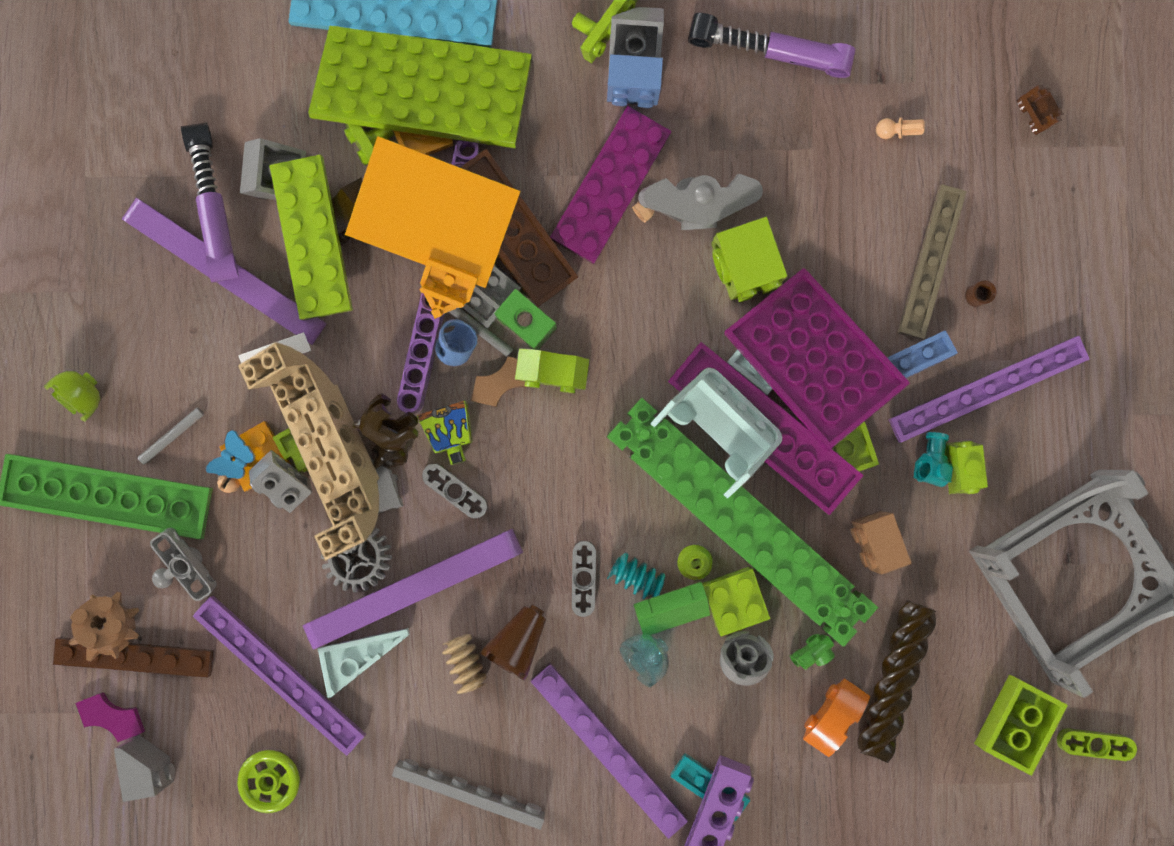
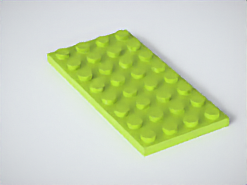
M329 25L308 113L312 119L516 148L532 54Z

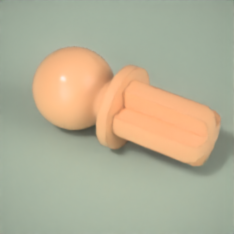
M901 117L898 123H895L892 119L885 118L880 120L876 126V133L882 139H890L897 133L899 139H902L903 136L922 135L925 131L923 119L903 120Z

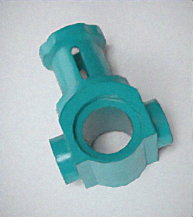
M928 432L926 433V439L928 440L926 453L922 454L916 461L913 478L919 482L944 487L952 481L953 466L948 462V457L945 456L946 442L949 441V435Z

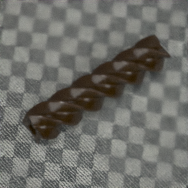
M906 600L907 603L898 612L897 621L899 628L890 637L891 653L882 662L883 678L874 687L875 703L866 712L867 728L859 734L857 741L858 748L862 750L860 753L887 763L893 758L896 750V737L901 733L904 725L903 713L908 709L912 700L911 688L916 684L920 676L919 663L928 651L927 637L930 636L936 626V610Z

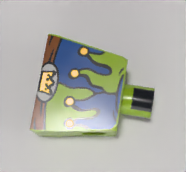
M466 401L417 415L435 453L447 451L451 465L466 461L462 446L472 443L469 410Z

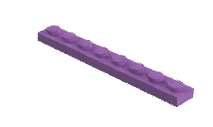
M1076 336L888 420L898 443L1083 363L1090 358L1080 336Z
M210 596L193 615L199 623L346 756L366 735L216 597Z
M551 663L531 679V683L668 839L688 822L684 814Z

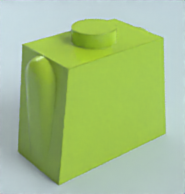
M972 441L946 443L945 456L948 457V462L953 466L952 481L948 483L949 494H976L981 489L987 488L983 445Z

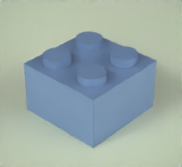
M610 54L607 102H612L615 106H626L627 103L637 104L641 108H651L653 105H658L663 58Z

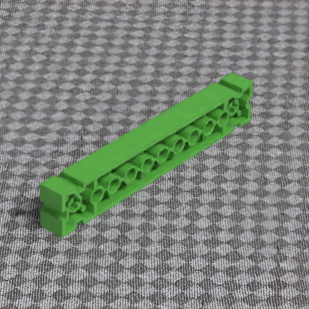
M641 398L627 413L631 420L626 425L620 421L607 438L621 451L628 447L633 452L629 457L812 621L819 626L824 622L825 625L822 629L844 647L857 633V630L853 628L857 621L860 620L865 623L878 607L863 593L856 590L853 593L850 592L855 587L742 486L729 498L724 496L736 481L667 419H663L653 427L651 423L655 419L653 416L657 411Z

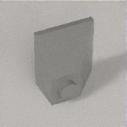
M637 7L612 16L609 62L610 54L660 58L664 9Z

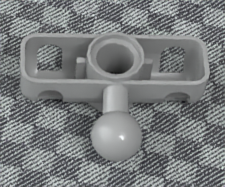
M174 528L165 529L150 541L152 549L168 568L157 569L152 575V581L156 587L162 589L169 587L175 577L195 601L202 600L216 588V580L208 573L209 571L202 564L201 553L197 549L189 547ZM163 539H166L171 545L165 552L160 551L158 548V543ZM198 579L203 588L195 593L191 590L190 585Z

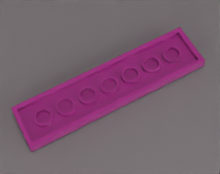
M700 342L668 382L681 392L704 369L712 368L717 370L781 432L782 442L764 462L830 515L864 475L834 450L827 451L806 427L705 344Z

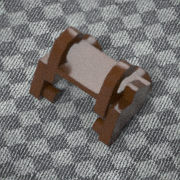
M1037 85L1016 100L1020 110L1023 113L1028 111L1032 118L1029 126L1035 135L1046 131L1062 121L1061 116L1064 113L1057 105L1049 87L1044 89L1043 85Z

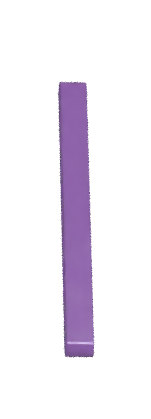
M457 141L451 164L461 167L480 153L478 144L475 142ZM466 147L475 149L474 153L469 157L462 155V151ZM421 293L397 397L398 407L406 413L411 412L412 414L418 413L424 405L436 353L435 344L444 318L443 314L434 319L431 313L432 309L428 307L424 293ZM427 320H432L434 322L433 330L429 333H424L422 331V324ZM421 345L428 347V354L424 358H418L416 355V350ZM420 370L423 374L422 380L419 383L413 384L410 375L413 371ZM409 395H414L417 399L416 406L412 409H408L404 404L405 398Z

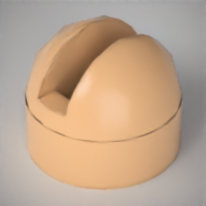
M639 202L632 207L634 213L644 223L653 216L655 211L643 207Z
M220 476L218 478V488L222 492L232 493L240 487L238 479L231 478L224 488L223 485L227 477Z

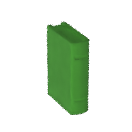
M702 582L633 604L644 637L710 616L708 600Z

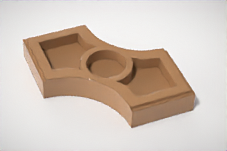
M507 356L506 362L496 373L489 376H476L471 401L497 407L501 397L507 391L517 387L526 388L524 386L525 381L515 380L518 359Z

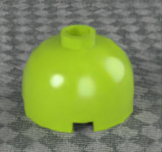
M64 371L58 373L44 385L46 390L49 388L54 390L51 395L73 415L76 414V411L81 413L83 416L80 419L85 422L94 414L100 403V393L95 387L98 382L86 372L81 375L76 371Z

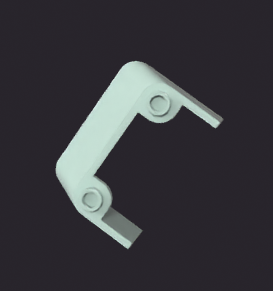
M712 368L704 369L668 403L651 423L655 427L668 415L674 422L680 425H687L694 420L730 455L725 462V468L736 482L724 494L727 498L756 472L782 442V435L779 429L723 375Z

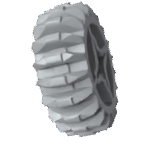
M375 528L367 539L375 549L376 559L368 554L366 550L367 542L364 541L338 554V557L343 558L346 562L345 571L347 573L339 566L337 555L328 559V563L322 565V569L329 567L331 569V572L326 575L328 579L333 576L337 577L333 585L337 586L343 581L342 590L344 591L348 590L351 584L353 592H358L360 585L363 591L369 590V583L373 587L378 585L376 577L382 580L386 577L381 569L389 570L391 567L389 564L384 563V560L392 559V555L384 554V551L391 549V546H382L381 542L387 539L385 535L379 538L376 537L380 529ZM358 549V556L361 557L363 561L359 560L355 564V557L351 556V554L349 553L353 554L357 552ZM361 565L374 567L368 576L354 577L355 572L358 571Z

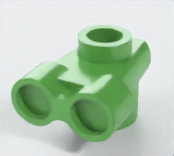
M814 634L806 640V646L801 649L799 648L790 655L792 662L797 667L801 666L807 670L815 663L817 666L829 663L835 657L831 649L834 644L829 636Z

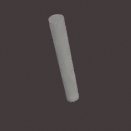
M460 307L449 312L458 320L470 325L480 337L506 357L514 350Z
M198 407L139 455L137 457L138 460L144 465L204 416L203 411Z

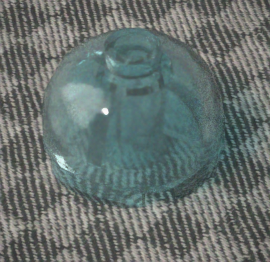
M641 633L635 634L620 644L622 647L619 648L622 659L630 671L634 668L640 674L637 679L643 685L651 688L666 675L669 668V657L667 654L669 649L661 638L656 639L652 635Z

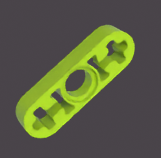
M1066 728L1057 735L1059 748L1071 755L1129 761L1137 753L1135 742L1120 734ZM1072 737L1082 741V745L1071 743L1069 746L1066 744V740H1070ZM1095 738H1101L1103 742L1102 748L1099 751H1092L1090 746ZM1111 744L1116 746H1123L1125 744L1127 749L1120 752L1115 748H1111Z

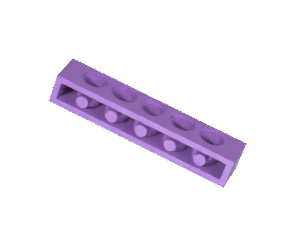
M721 755L719 756L684 846H724L726 840H731L735 828L733 821L735 816L740 817L744 807L743 796L745 792H750L754 778L751 777L750 766ZM726 787H732L735 789V791L731 794H725L722 792V790ZM722 811L725 815L718 818L713 816V813ZM707 835H713L716 837L712 841H706L704 839V837Z

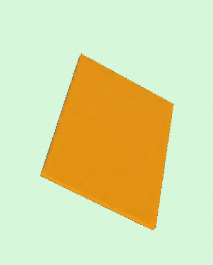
M377 136L345 235L426 265L429 257H433L479 275L476 285L486 288L521 191Z

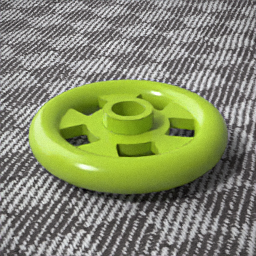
M264 750L251 755L241 766L237 778V787L242 800L251 809L261 813H274L289 806L295 799L300 785V776L295 763L287 755L275 750ZM265 761L268 768L258 772L255 765ZM278 764L282 765L287 771L283 776L275 769ZM266 777L273 779L272 785L266 783ZM255 778L257 789H249L248 779ZM282 783L289 786L285 795L278 793ZM261 793L271 795V802L260 801Z

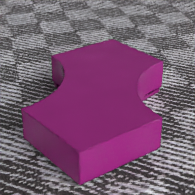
M104 692L75 703L84 728L88 726L105 728L113 734L117 743L145 732L137 707H118L109 701Z

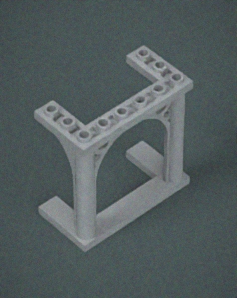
M1098 469L1090 474L1091 481L986 547L977 545L969 550L1050 681L1083 698L1093 693L1080 672L1079 669L1140 630L1174 616V565L1163 555V548L1159 541L1149 533V526L1146 520L1138 515L1134 509L1135 504L1132 499H1140L1148 494L1144 487V479L1134 470ZM1107 502L1111 511L1109 517L1103 521L1099 518L1098 511L1101 504ZM1090 511L1091 516L1087 518L1083 512ZM1116 518L1118 523L1121 524L1120 528H1117L1114 525V520ZM1077 523H1090L1101 526L1115 534L1126 546L1131 556L1134 567V584L1131 595L1124 607L1114 617L1053 654L1007 581L1019 575L1010 560L1065 526ZM1131 541L1134 544V547L1130 546ZM1144 561L1146 567H1148L1150 571H1144L1142 569L1141 564ZM1148 576L1154 577L1158 582V587L1155 590H1147L1143 587L1142 580ZM1139 594H1143L1145 596L1150 597L1147 600L1146 598H1142L1140 602L1138 601Z

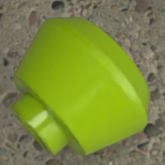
M690 545L680 552L677 565L684 577L690 580H700L710 573L713 560L710 552L703 546Z

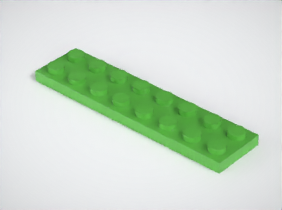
M5 454L0 480V506L159 533L167 528H174L179 536L201 540L204 539L213 488L15 454Z

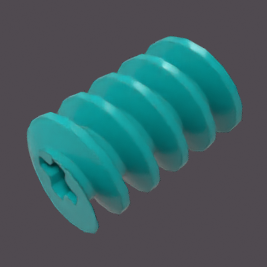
M627 552L617 558L607 579L616 575L615 584L617 585L624 580L625 590L633 585L634 595L642 590L643 600L650 595L652 598L659 596L664 586V573H660L655 577L656 569L653 567L646 572L647 564L645 562L637 567L638 559L636 557L628 562L629 554Z

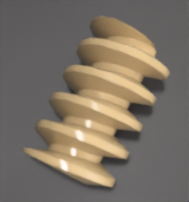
M471 634L459 636L442 644L448 646L442 654H451L452 656L446 661V665L455 664V667L449 673L459 675L453 683L462 684L457 694L473 691L486 684L482 683L487 678L486 674L478 673L483 668V665L475 663L479 659V654H470L476 646L475 644H466L472 639Z

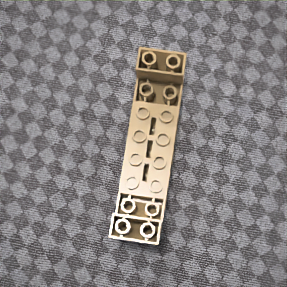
M275 342L238 366L248 389L270 386L333 525V527L315 535L324 559L328 560L366 541L373 532L379 512L377 480L380 478L358 430L353 427L354 421L338 385H334L326 374L301 352L287 345Z

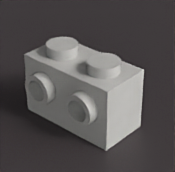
M272 450L249 470L250 486L259 494H265L277 508H284L289 513L312 493L310 479Z

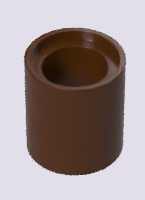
M980 281L967 288L965 299L973 307L983 306L995 299L997 294L996 287L990 281ZM977 288H980L984 291V300H981L977 297Z

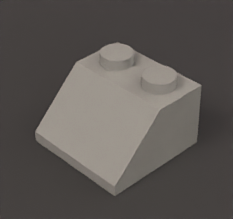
M262 138L245 142L240 193L262 199L276 200L269 165L305 158L306 151Z
M140 735L134 736L114 748L123 802L154 797L174 782L175 768L170 763L169 755Z

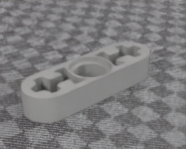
M430 464L423 470L422 478L424 483L467 516L480 518L487 512L488 503L486 499L443 466ZM439 469V477L443 480H446L447 476L451 478L444 485L443 491L439 489V486L442 485L441 482L438 480L431 482L429 480L431 478L430 470L436 471ZM454 483L459 484L463 490L462 495L457 499L450 497L448 494L449 486ZM468 491L472 494L468 497L471 501L476 502L480 500L482 502L480 504L481 512L475 511L472 513L470 511L472 506L467 502L463 506L459 504V502L465 499Z
M584 540L578 542L573 548L572 610L576 615L586 617L592 614L595 609L596 549L591 542ZM583 545H586L587 549L592 551V555H587V564L592 563V568L586 566L576 568V563L582 564V557L577 554V550H581ZM581 571H587L591 575V582L586 586L578 584L576 580L577 574ZM575 589L581 591L592 589V594L586 593V601L591 603V606L586 607V611H581V608L576 606V602L581 601V593L576 594Z

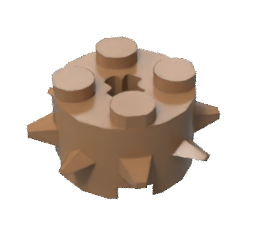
M116 592L111 598L106 596L96 597L93 594L90 596V600L81 605L70 616L74 637L69 641V644H81L86 647V660L90 662L99 654L112 655L117 659L119 652L130 643L128 642L129 639H137L139 636L134 631L136 628L134 616L139 612V609H127L122 605V593Z

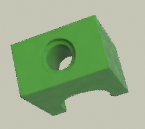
M516 288L494 313L498 321L511 329L532 350H539L557 330L556 323ZM525 313L533 317L532 323L526 327L518 323L519 317Z

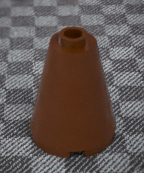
M532 604L529 608L524 606L483 648L480 654L502 669L517 675V678L525 681L546 619L543 617L545 612Z

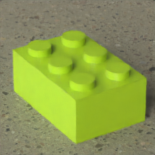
M1009 674L974 744L983 751L1032 776L1068 705Z

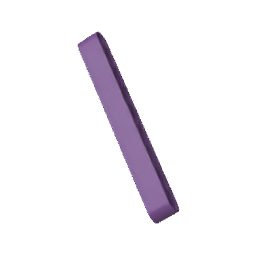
M135 198L122 217V220L210 278L204 242L140 199ZM238 264L239 278L217 282L295 335L304 332L308 343L313 345L327 324L319 318L300 320L297 304Z
M510 529L306 623L302 627L312 649H316L523 553L513 529Z

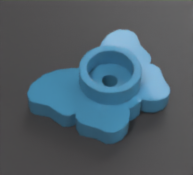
M231 430L226 435V450H222L221 457L209 462L206 466L207 473H215L227 478L241 479L245 475L244 468L247 466V463L255 460V454L245 444V441L240 438L238 433Z

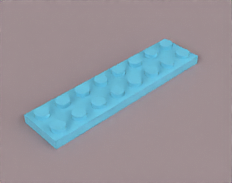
M291 0L288 22L291 26L328 30L329 25L492 48L498 0Z

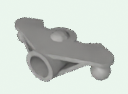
M737 174L727 187H720L716 179L707 175L682 179L676 187L667 178H664L644 188L639 193L638 200L643 207L660 212L680 222L681 230L717 228V221L757 202L762 196L763 188L759 181L742 174Z

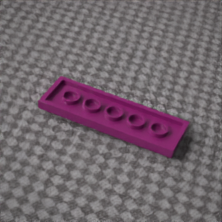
M627 106L551 234L550 238L552 241L595 264L672 131Z

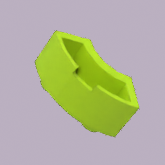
M519 349L515 380L525 381V387L540 388V384L560 387V392L575 394L576 389L586 390L589 359L542 350Z

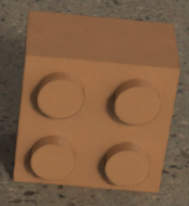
M878 511L851 521L853 528L850 529L851 535L855 543H859L862 552L859 553V556L865 568L868 567L869 570L882 575L912 564L893 513Z

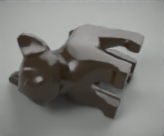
M383 393L374 397L370 401L368 408L363 412L360 420L353 423L355 429H360L365 437L376 444L372 449L373 452L377 453L373 463L375 470L381 465L393 468L407 463L408 452L405 448L406 442L409 439L418 437V431L413 428L418 424V418L411 412H407L397 419L389 418L391 412L385 406L390 405L391 399Z

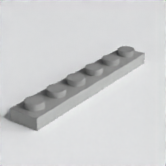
M399 759L394 768L393 777L540 830L542 828L545 812L541 811V807L532 803L525 805L517 802V799L511 795L503 794L500 796L494 794L486 786L478 785V787L469 785L467 784L468 781L461 777L455 776L452 779L444 776L443 772L436 768L425 769L419 767V764L411 759H404V761Z

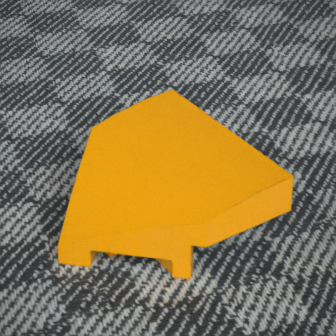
M429 257L420 282L422 286L420 291L424 293L432 309L431 313L434 319L459 307L462 308L466 303L470 302L479 275Z

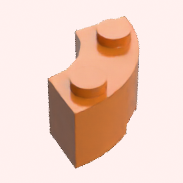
M845 678L837 685L832 684L825 694V702L815 715L812 714L807 719L804 725L806 732L803 740L827 757H830L848 738L847 731L849 726L854 722H859L870 699L867 693Z

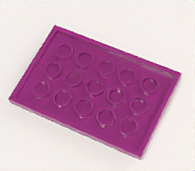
M805 268L801 269L724 332V335L827 451L831 450L910 384Z

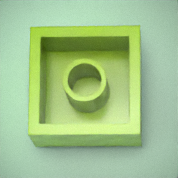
M749 566L702 583L716 630L721 637L770 619L754 571Z

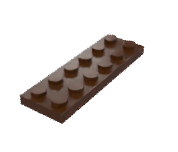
M487 149L460 167L514 188ZM519 195L498 256L531 302L539 307L577 279L578 276Z

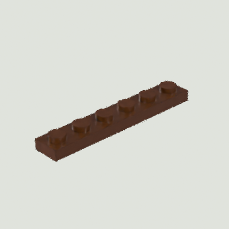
M59 637L55 639L53 665L206 678L210 677L212 672L214 650L129 643L127 647L119 652L117 659L112 655L99 654L90 662L86 660V647L81 644L70 645L69 641L72 638Z

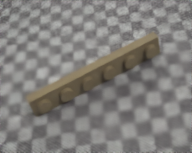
M943 184L938 188L897 333L920 340L925 339L967 191Z

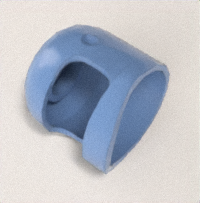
M458 319L445 322L439 331V337L435 344V351L440 361L453 367L467 362L477 345L478 337L475 330L467 323ZM455 326L452 331L444 333L445 328Z

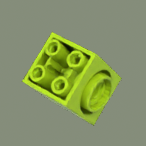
M767 217L717 233L711 242L713 248L712 256L717 274L721 282L725 284L731 301L738 299L739 303L752 299L759 291H762L763 294L773 292L782 286L781 282L788 277Z

